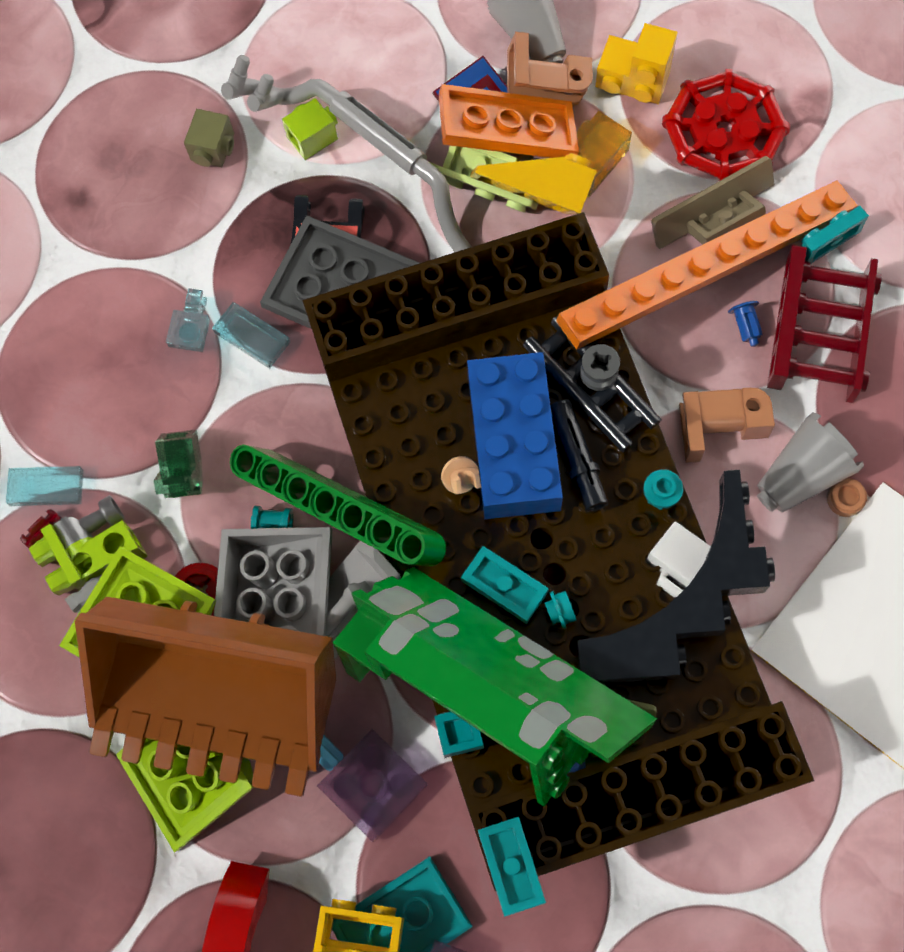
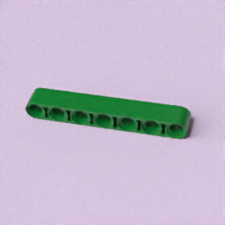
M243 444L237 446L231 454L230 468L237 477L404 564L431 567L438 565L445 556L446 544L439 533L273 450ZM422 543V549H421V552H420V551H419V547H420V544Z

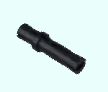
M569 399L557 401L550 405L551 414L571 467L569 473L571 481L577 483L586 512L591 513L604 509L609 505V500L605 495L598 476L600 468L598 463L592 460L583 432L573 410L572 402Z

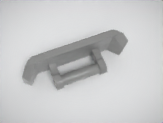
M359 541L329 578L326 636L332 637L333 641L358 611L351 595L352 592L359 589L366 593L371 592L374 583L390 576L398 580L401 579L400 574L377 549L362 541ZM333 645L334 659H336L338 657V653Z

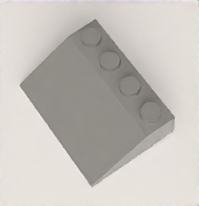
M331 527L222 529L215 597L217 601L214 608V616L249 622L254 613H261L265 615L264 624L326 636L333 529Z

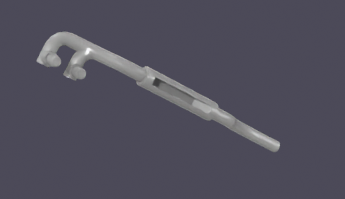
M245 55L237 57L228 82L221 86V93L225 99L230 100L250 95L247 105L251 111L256 112L276 105H292L304 102L315 96L319 97L329 105V111L408 174H417L431 186L439 224L454 252L472 247L462 234L456 221L449 185L445 176L426 160L427 155L346 91L339 92L321 79H310L301 85L291 88H277L273 86L274 80L269 74L261 76L260 81L247 78V70L250 64L249 58Z

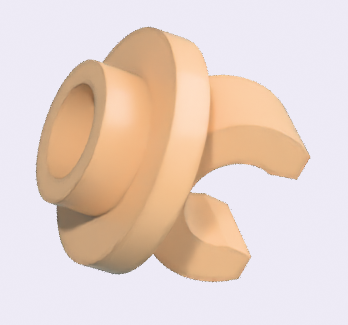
M458 456L449 460L443 467L441 480L448 491L462 494L468 492L474 486L477 489L481 488L479 469L472 459L466 456Z

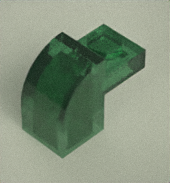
M197 429L160 434L155 441L160 469L153 480L156 495L164 494V498H178L201 494L203 486L202 459Z

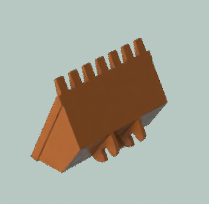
M105 597L87 613L81 612L77 616L75 627L88 725L90 728H94L89 751L91 755L107 757L115 732L126 735L121 757L125 762L138 764L145 740L150 739L158 741L154 759V766L156 768L171 770L177 747L180 745L190 747L186 772L189 775L199 777L205 775L211 751L223 754L219 773L220 781L235 784L238 780L242 760L246 758L256 760L252 780L254 788L269 790L275 766L281 765L289 767L285 788L286 794L299 797L304 795L309 771L317 772L321 757L320 748L336 683L332 637L264 624L265 615L261 613H254L249 622L206 615L196 612L197 603L189 600L185 601L180 610Z

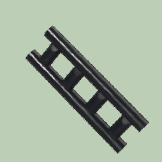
M557 315L551 321V325L557 330L555 334L542 344L534 336H531L524 342L523 347L529 353L543 352L546 372L616 447L624 453L634 443L626 434L642 421L652 430L662 419L619 374L615 384L609 389L597 391L590 397L576 382L581 378L582 358L565 370L552 356L554 352L567 342L576 350L556 322ZM589 343L576 351L583 357L585 351L592 345ZM596 361L597 364H601V365L607 364V363H602V362ZM618 394L632 411L618 423H615L601 407Z

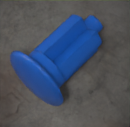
M758 301L744 302L728 310L729 314H735L742 341H749L751 347H756L759 344L758 338L763 335L754 308L759 304Z

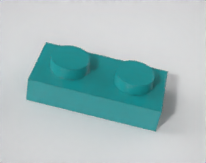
M861 206L856 207L849 213L846 210L841 211L830 221L827 227L822 230L815 228L805 235L801 241L803 243L802 247H807L805 261L812 264L859 234L869 217L866 211Z
M482 546L461 576L463 583L526 624L549 591V588L484 546Z
M519 817L479 829L478 834L504 917L545 904L546 900Z

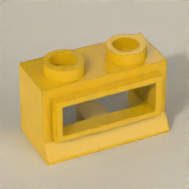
M332 899L331 907H320L313 952H400L404 918L395 917L397 908L372 905L371 913L355 911L356 902ZM334 918L392 927L390 948L331 939Z

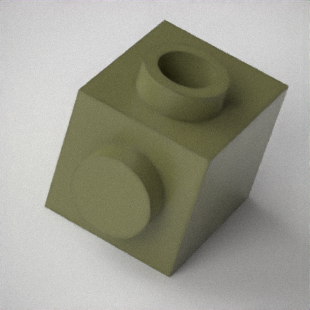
M196 108L184 140V145L191 161L204 167H209L210 165L223 167L226 156H230L234 148V131L229 116Z

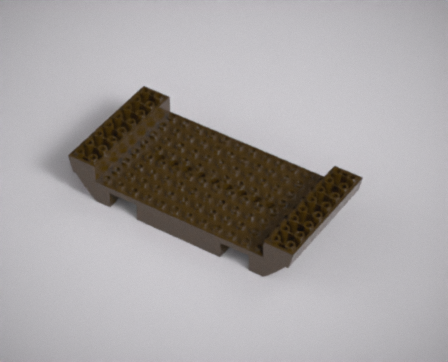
M584 212L302 300L366 497L439 533L445 541V556L436 566L408 565L385 554L387 561L396 569L401 578L405 570L415 567L579 669L578 657H575L569 649V644L572 640L576 638L589 639L607 636L635 626L668 606L675 599L664 591L663 587L656 585L661 571H659L661 567H654L646 561L649 553L674 522L682 525L705 543L706 540L684 485L681 499L670 508H662L660 510L649 504L645 498L644 483L652 472L669 470L679 476L659 424L651 430L642 421L626 434L634 443L626 452L622 453L546 372L550 405L564 399H569L572 402L573 410L583 432L592 460L599 465L600 473L598 476L605 495L609 500V505L596 512L588 513L585 511V505L577 483L571 481L569 475L571 467L554 421L553 429L563 496L561 511L484 519L481 488L477 489L474 486L468 492L455 494L448 491L441 480L442 469L452 458L466 456L472 459L478 466L467 360L530 354L523 347L524 342L529 337L534 336L542 344L557 332L551 325V321L559 313L607 290L609 272ZM621 329L591 342L592 346L597 344L608 345L618 353L620 358L618 374L652 408ZM568 342L552 354L565 370L582 358ZM581 378L576 381L590 397L597 392V390L588 388ZM618 394L601 407L615 423H618L632 411ZM536 532H546L551 536L552 544L546 549H537L530 541L532 535ZM422 543L420 544V547H419V551H420V552H421V549H422ZM482 546L549 588L547 595L527 624L461 581V576ZM552 566L561 568L565 573L564 581L558 585L547 583L543 577V573L547 568ZM667 577V579H669V580H670L671 582H673L675 585H677V586L680 587L682 590H684L683 587H681L679 584H677V583L674 582L672 579H670L669 577ZM551 591H553L554 595L566 591L569 601L578 609L577 621L566 624L567 628L565 629L562 628L561 623L553 625L547 611L545 602L552 600L550 596ZM722 596V601H729L731 624L725 625V631L721 636L677 639V644H684L686 653V668L680 669V676L677 679L605 684L606 687L625 699L654 705L657 708V719L647 732L609 763L590 752L585 759L586 768L568 773L567 776L570 777L569 782L562 794L557 799L551 797L545 807L537 802L529 763L481 731L483 749L451 756L494 891H496L478 834L479 829L519 817L537 875L541 876L815 781L783 701L771 704L728 596ZM432 700L437 715L451 712Z

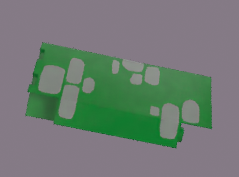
M415 567L405 570L403 577L399 580L390 576L374 583L371 592L366 593L361 589L352 592L351 595L358 611L333 641V645L347 674L358 682H361L370 670L384 680H387L393 673L529 763L537 802L544 807L551 797L557 799L562 794L569 782L570 777L567 774L575 762L579 765L582 764L589 753L592 752L609 763L647 732L657 719Z

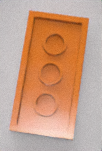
M441 84L439 105L443 145L548 158L565 157L570 153L578 155L579 147L572 101Z

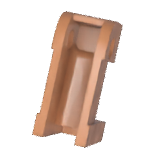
M515 31L507 49V93L572 101L573 107L578 105L592 83V58L567 55L563 64L529 59V33Z
M759 388L683 392V403H679L686 463L701 461L705 451L703 434L740 431L741 440L769 438L775 427L770 397Z

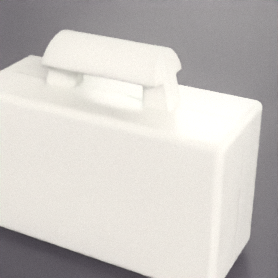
M674 522L646 559L652 566L661 567L659 570L661 574L656 585L663 587V590L674 598L677 597L683 590L667 579V577L685 589L702 567L711 546L679 523Z

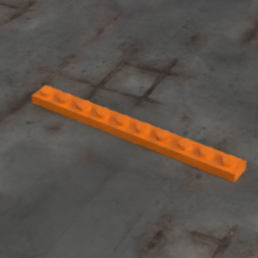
M838 180L559 313L556 322L577 350L804 238L805 235L815 228L821 230L827 227L838 213L844 210L849 213L858 205Z

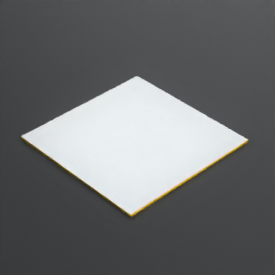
M883 482L751 651L904 769V497Z

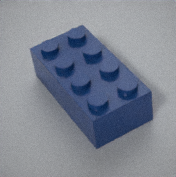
M543 352L467 360L484 519L561 511L563 496Z

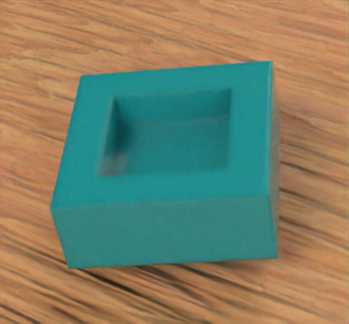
M447 712L434 716L444 758L484 748L480 731L454 713Z

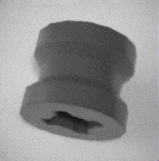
M597 344L588 348L582 357L580 376L583 383L588 388L597 391L609 389L614 385L620 367L618 353L612 347L605 344ZM596 361L602 362V363H607V364H605V365L597 364Z

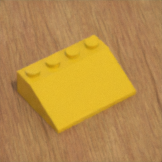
M570 153L565 157L478 165L472 170L470 177L528 198L563 214H580L597 170L589 168L590 160Z

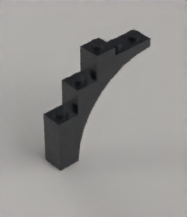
M740 470L724 471L719 480V515L714 540L702 567L691 583L668 606L640 624L611 635L578 640L577 654L580 671L601 684L677 679L680 676V669L686 668L684 644H677V639L721 636L725 631V625L731 624L729 601H722V596L765 593L770 587V582L775 581L773 558H767L766 547L749 548V544L754 543V527L752 520H746L744 505H749L750 495L747 481L741 482Z

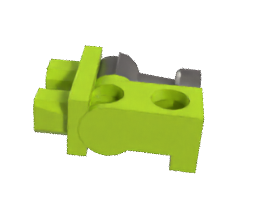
M110 495L98 502L100 510L79 520L74 517H64L53 526L49 524L40 529L44 537L29 548L34 560L41 567L57 559L61 567L45 576L51 591L56 595H62L74 588L80 591L87 581L102 575L119 546L143 559L148 556L133 529L124 522L125 517ZM107 522L112 526L95 537L91 535Z

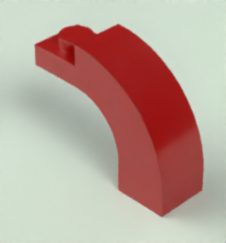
M234 861L230 862L211 911L202 952H250L257 923L267 902L269 868Z

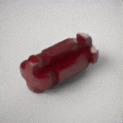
M48 509L46 511L48 515L45 518L41 516L27 529L29 533L26 536L24 534L21 535L20 540L26 547L30 548L44 537L40 529L49 524L53 526L61 520V517L54 510Z

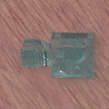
M189 288L184 311L173 310L166 338V344L169 347L203 352L210 324L208 315L203 314L207 304V297H202L203 290Z

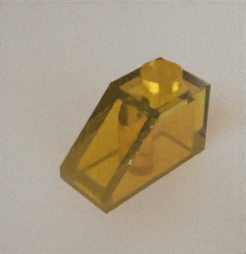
M600 111L590 121L586 119L577 131L578 156L590 160L589 168L597 170L587 195L588 198H590L629 151L632 135L631 131Z

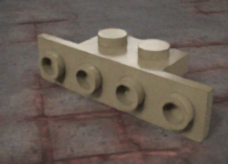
M764 156L654 217L651 223L656 246L661 249L688 233L703 245L765 215V206L755 199L754 196L775 185L772 160Z

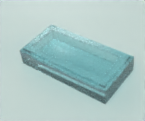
M232 302L212 327L216 335L269 369L290 343L288 336L235 302Z
M80 466L9 468L6 503L9 506L81 504L84 470Z

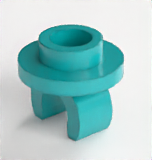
M657 470L652 472L645 480L644 495L652 506L660 510L662 508H670L681 499L683 484L679 476L674 472Z

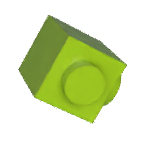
M316 98L306 104H300L292 113L282 118L286 137L304 160H307L338 140L335 127L338 124L336 116L329 111L328 106L323 108Z

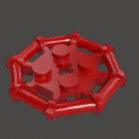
M725 69L722 73L694 81L685 80L681 83V90L668 114L662 118V126L667 129L678 156L676 161L681 166L689 165L718 178L719 181L764 156L773 160L784 137L790 133V123L784 119L774 96L775 89L771 85L764 86L735 74L733 69ZM723 86V93L707 98L700 94ZM731 87L752 95L754 98L749 101L742 93H731ZM690 101L696 107L695 112L691 118H683L682 114ZM760 106H764L771 123H763L757 112ZM720 122H728L732 125L730 132H726L724 128H718L717 126L720 125ZM682 131L690 132L694 145L688 146ZM759 136H769L763 150H758L754 146ZM707 152L715 155L714 159L719 160L720 164L699 154L703 153L706 155ZM743 156H747L749 158L733 164H729L728 162L729 160H733Z

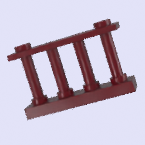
M792 245L785 264L767 388L782 390L787 379H793V376L848 385L846 402L853 403L860 392L866 391L869 382L870 372L864 370L873 298L874 295H878L882 282V274L877 273L878 259L871 258L864 273L858 274L811 266V262L805 261L807 247ZM807 280L860 288L859 305L855 306L808 298L806 293H800L802 282L806 283ZM805 311L856 320L854 338L803 330L801 325H796L797 314H802ZM799 343L851 352L850 371L797 362V358L791 357L792 346L797 347Z

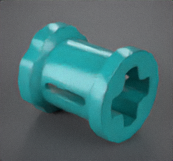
M255 505L252 511L250 527L251 529L293 528V509L285 508L284 511L263 510L261 506Z

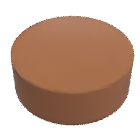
M847 478L832 486L827 494V503L830 509L842 517H851L858 514L867 502V492L864 486L851 478Z

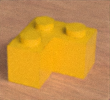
M645 23L638 42L609 35L597 67L595 87L611 94L619 93L633 97L640 102H651L659 105L670 74L678 32Z

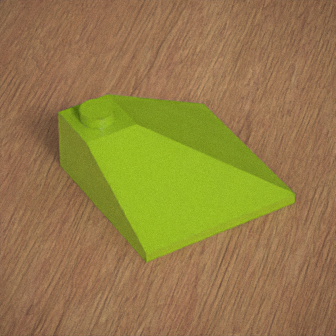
M119 546L78 615L81 612L87 613L105 597L180 610L185 601L189 600L197 603L196 612L206 615L212 614L217 600ZM74 620L59 646L79 657Z
M145 740L138 764L123 761L121 759L123 749L116 754L174 853L181 850L254 788L252 786L253 771L249 759L243 758L238 780L234 784L220 781L219 779L223 757L221 753L210 751L203 777L189 775L186 772L190 747L178 745L171 770L160 769L154 766L158 743L155 740Z

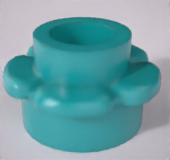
M551 591L550 596L552 600L545 602L552 624L561 623L562 628L565 629L567 628L566 624L577 621L566 591L555 595Z

